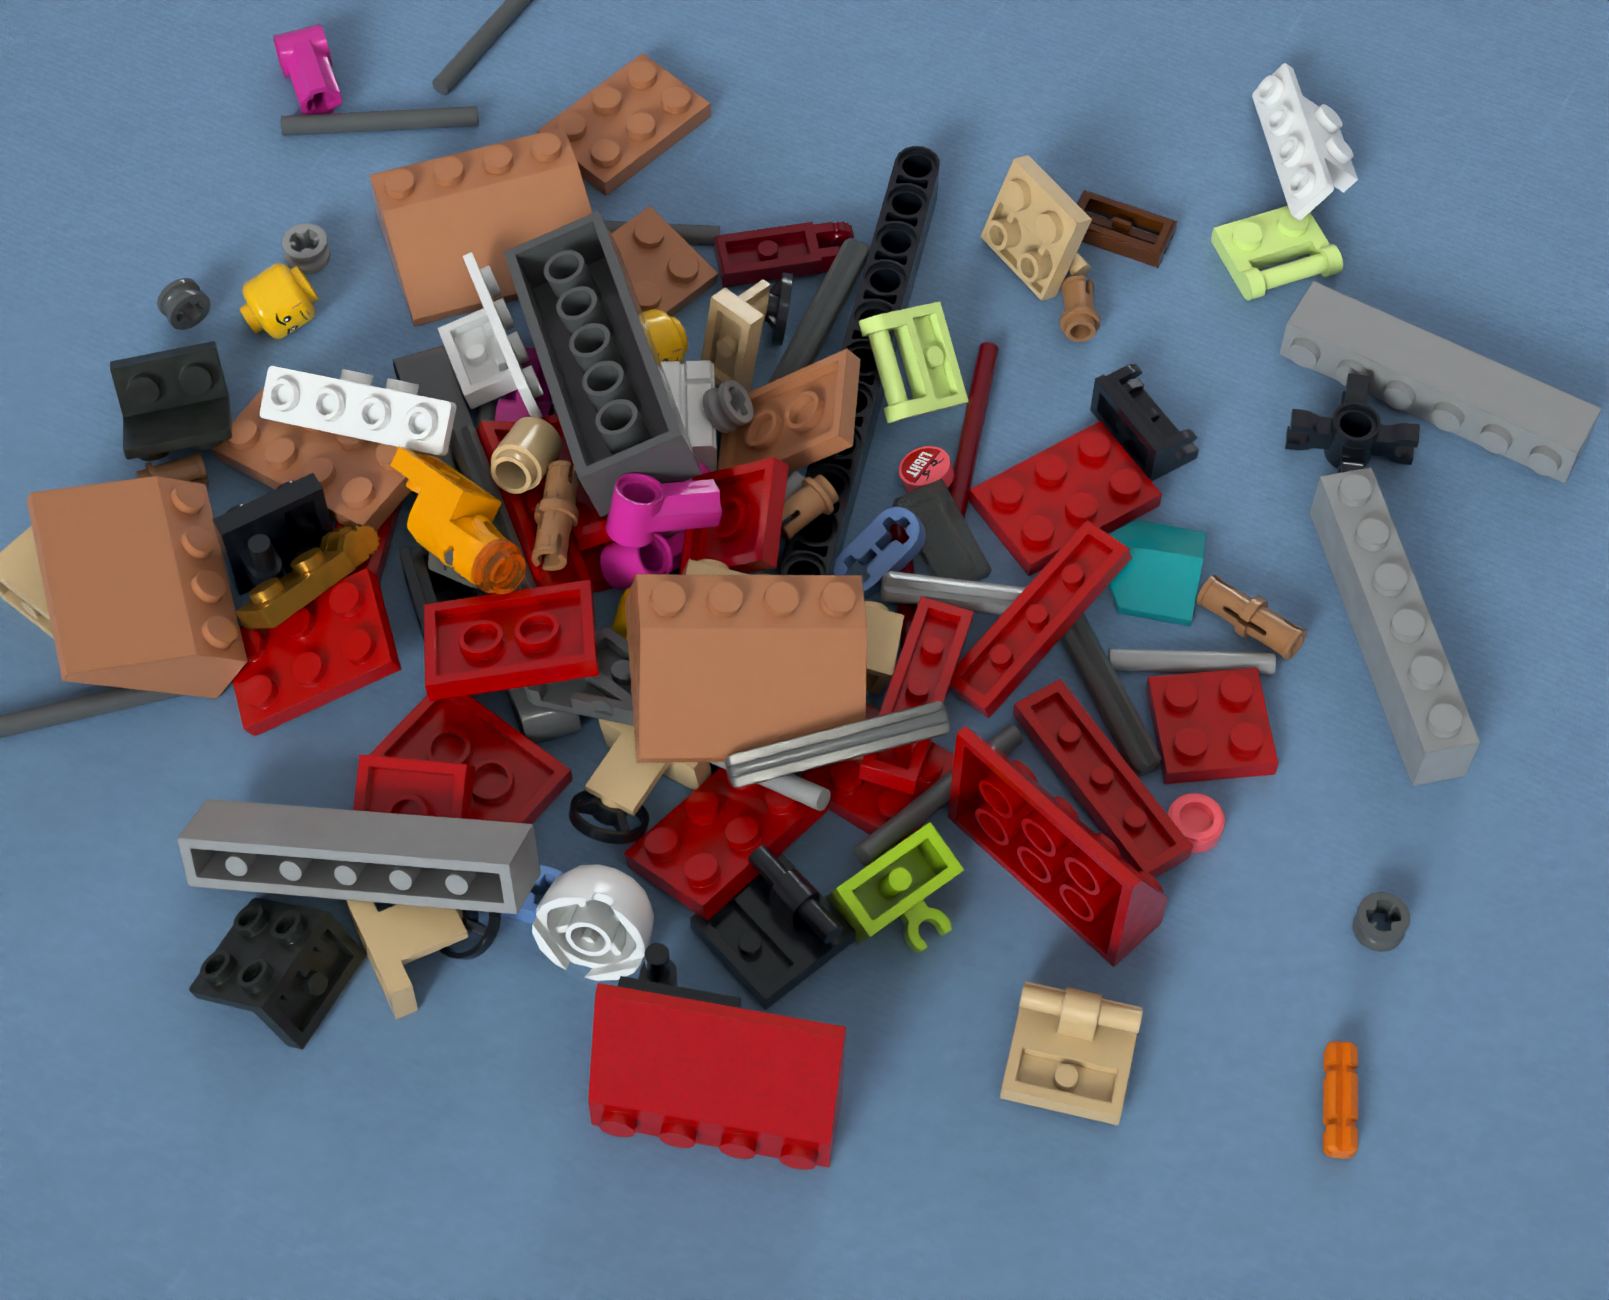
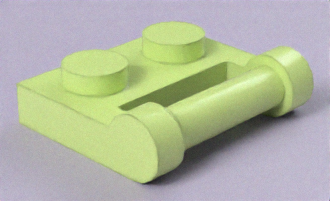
M1288 206L1214 227L1212 231L1211 242L1247 301L1263 297L1266 290L1318 274L1328 277L1341 273L1343 270V259L1339 249L1334 244L1330 245L1312 214L1309 213L1299 221L1291 216ZM1307 254L1310 255L1309 257H1305L1296 261L1272 267L1263 271L1259 270L1261 268L1278 264L1284 261H1288L1294 258H1298Z
M940 301L875 315L858 322L862 337L868 336L879 373L888 405L883 408L887 424L969 402ZM890 330H894L913 396L912 400H908L889 335Z

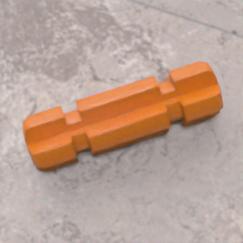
M1328 1042L1323 1052V1070L1326 1072V1078H1323V1124L1326 1126V1130L1323 1132V1152L1330 1158L1350 1159L1355 1156L1358 1150V1129L1356 1128V1121H1358V1075L1356 1074V1068H1358V1048L1352 1042Z

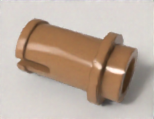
M1083 275L1071 276L1064 280L1061 286L1064 313L1060 317L1059 324L1062 332L1065 333L1068 339L1074 342H1085L1095 336L1101 322L1098 312L1094 309V283L1091 279L1086 281V276Z
M199 452L153 466L151 462L145 463V469L136 471L137 478L160 476L209 485L207 471Z
M817 475L814 479L810 477L803 479V487L784 501L782 521L791 514L793 516L781 526L780 536L786 541L791 540L797 532L822 513L829 515L834 511L833 504L839 501V497L830 482L822 475Z

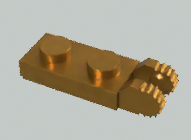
M369 524L334 528L333 532H329L322 537L320 548L311 549L291 562L290 565L293 568L291 572L280 580L278 577L266 580L249 592L251 600L235 611L243 627L248 629L277 627L354 571L357 566L369 558V555H374V551H377V546L380 545L378 542L380 539L377 535L378 531L375 532L374 527H369Z

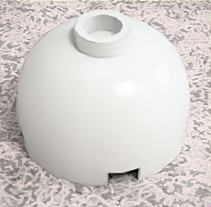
M580 865L558 876L542 897L536 909V918L532 924V934L539 949L555 965L567 970L571 962L592 968L584 978L596 981L619 980L620 976H629L639 968L645 956V950L651 943L654 913L646 891L632 877L618 869L603 865Z

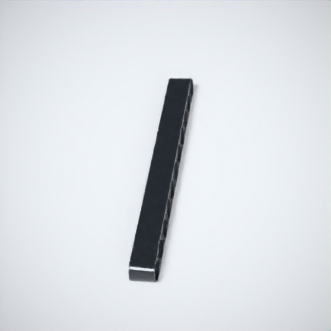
M923 146L908 147L899 152L895 159L841 351L848 349L860 359L853 446L809 464L805 478L810 477L812 479L817 475L825 477L837 492L839 501L833 504L834 511L831 514L826 515L822 513L797 532L791 540L786 542L780 563L779 575H834L835 560L842 552L884 397L868 336L862 337L858 322L875 315L908 308L937 202L940 160L937 154L929 148ZM890 330L889 335L894 352L896 353L898 343L894 330ZM812 540H820V541H822V542H820V543H812V542H810V541H812Z

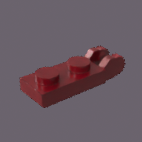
M844 221L820 224L807 222L716 235V237H713L714 252L722 288L758 283L763 279L765 281L781 279L782 272L792 273L793 277L820 274L822 271L827 273L843 242L849 238H855L852 225Z

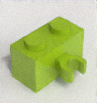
M929 822L835 888L824 898L856 930L855 942L857 945L900 917L905 924L903 935L906 944L912 951L920 953L927 948L925 941L919 935V926L922 922L933 924L941 936L952 930L948 917L938 909L929 908L923 899L960 874L964 869L934 826Z

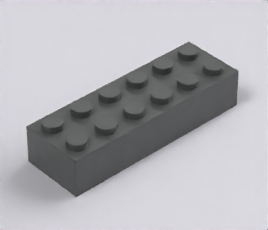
M600 210L504 251L503 253L578 479L600 517L609 513L616 480L623 474L643 473L655 478L661 484L684 482L701 475L702 472L620 250Z

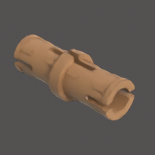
M558 460L549 463L546 471L543 499L535 507L534 520L538 527L531 561L534 565L539 566L542 561V555L545 554L542 566L544 570L556 571L566 566L570 533L573 530V526L576 527L578 525L579 510L576 507V498L580 480L574 466L572 467L571 477H568L571 466L569 461Z
M1216 574L1209 577L1198 593L1197 605L1206 608L1235 626L1234 632L1242 638L1253 637L1282 655L1287 661L1297 654L1306 639L1307 630L1298 627L1268 608V601L1260 596L1249 597L1221 580Z

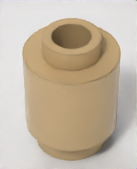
M537 417L519 419L492 454L490 470L495 483L503 490L514 494L523 493L535 488L545 476L549 463L556 461L561 453L562 442L556 429L545 420Z

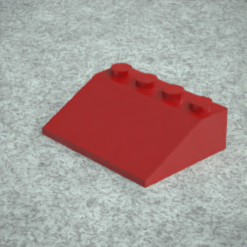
M964 726L957 732L948 818L1108 963L1115 967L1161 924L1168 897L1164 895L1161 885L1152 875L1145 871L1138 872L1122 858L1119 849L1111 839L1101 833L1095 834L1080 821L1077 812L1069 802L1058 796L1054 798L1039 785L1035 775L1028 766L1018 760L1012 761L999 748L967 726Z
M598 983L594 1002L588 1095L591 1124L597 1125L605 1133L617 1137H632L635 1133L658 1136L665 1144L678 1148H691L696 1143L718 1147L722 1153L739 1159H750L757 1154L779 1158L781 1163L794 1169L810 1170L815 1168L816 1165L830 1168L843 1100L846 1027Z

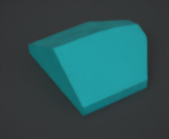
M1135 519L1109 534L1127 546L1132 557L1109 584L1117 613L1191 626L1207 532Z

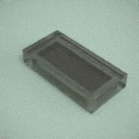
M942 479L894 500L892 507L908 509L920 519L925 528L926 538L924 546L918 555L930 576L977 582L989 577L992 569Z

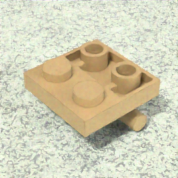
M1029 155L1014 158L980 237L1041 301L1057 296L1067 272L1072 276H1086L1091 269V266L1077 251L1092 219Z
M1025 981L1000 1099L1119 1126L1136 1038L1143 1014L1142 1007L1103 999L1102 994L1071 987L1063 990Z

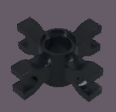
M1348 373L1346 391L1342 393L1341 406L1335 410L1333 418L1320 417L1307 410L1292 409L1290 426H1288L1286 431L1285 449H1324L1327 461L1338 469L1337 473L1364 469L1369 463L1371 455L1385 457L1395 463L1411 465L1414 447L1417 448L1419 443L1420 425L1411 423L1382 425L1377 412L1372 407L1366 405L1369 376Z

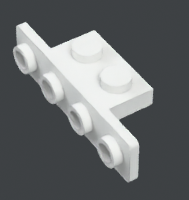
M1286 63L1282 64L1272 75L1262 80L1258 88L1253 92L1252 98L1290 214L1300 221L1333 192L1334 187L1344 193L1358 178L1351 161L1354 156L1353 152L1344 141L1340 130L1342 127L1340 117L1329 106L1322 104L1319 107L1302 95L1294 69Z
M472 252L463 255L462 257L484 308L437 328L463 395L470 409H474L518 389L530 416L541 418L543 416L535 399L544 395V392L532 365L522 369L521 364L530 359L518 332L516 331L509 335L507 333V330L516 326L504 299L501 298L496 301L493 299V297L502 294L489 265L480 269Z
M270 366L265 381L260 417L445 456L449 449L456 404L417 395L419 384L387 378L386 388L372 386L374 375L342 369L340 379Z

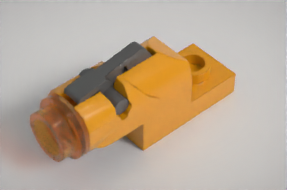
M399 446L390 466L408 478L406 487L418 494L409 514L407 528L415 540L429 551V569L486 593L507 594L517 588L524 578L526 562L522 557L520 549L506 539L492 523L502 502L438 457Z

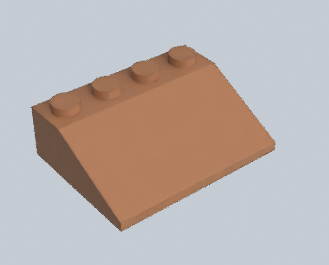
M564 127L369 175L376 214L414 326L484 308L462 257L463 255L472 252L480 269L488 265L490 266L502 293L493 297L494 301L501 298L504 299L505 303L516 301L519 298L503 252L593 214L579 165Z
M152 476L31 492L26 500L62 681L217 699L247 663V656L235 613L236 610L221 547L212 521L214 518L206 484Z
M636 574L625 600L637 763L725 762V758L729 754L866 719L867 621L862 575ZM864 756L849 760H862Z

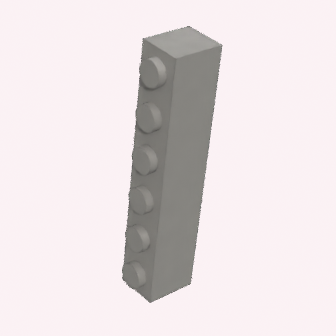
M1315 281L1312 282L1288 320L1279 355L1292 360L1301 367L1310 368L1339 381L1345 387L1348 373L1369 376L1368 395L1387 403L1394 409L1410 413L1434 424L1443 431L1452 432L1482 446L1491 453L1505 456L1531 468L1540 475L1549 476L1564 484L1584 450L1602 410L1600 407Z
M1372 467L1320 476L1310 509V516L1411 784L1416 786L1466 776L1480 741Z
M207 799L177 837L188 886L518 914L541 874L534 826L527 823Z

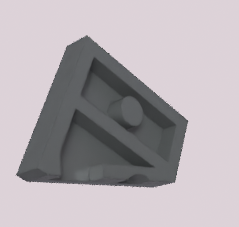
M605 626L597 632L600 676L524 687L528 701L536 706L634 726L628 641L609 626Z

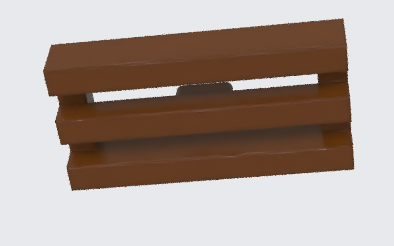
M1084 190L1077 205L1092 221L1082 242L1158 268L1162 261V255L1166 253L1170 239L1172 240L1175 234L1177 221ZM1086 211H1089V212H1092V213H1095V214H1098V215H1101V216L1110 218V219H1112V220H1109V219H1106V218H1103V217H1100V216H1097V215L1088 213V212H1086ZM1131 226L1136 227V228H1139V229H1142V230H1145V231H1148V232H1151V233H1154V234H1157V235H1159V236H1156V235H1153V234H1150V233H1147V232H1144V231H1141V230L1132 228Z

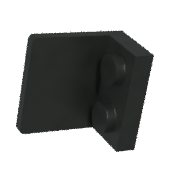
M215 341L110 362V371L123 415V451L127 460L139 458L142 461H154L166 457L171 451L189 447L195 450H208L221 445L224 440L233 437L230 398Z
M253 898L237 914L232 928L215 952L203 962L200 973L189 987V991L197 999L254 1012L287 1046L303 1050L367 953L328 911Z

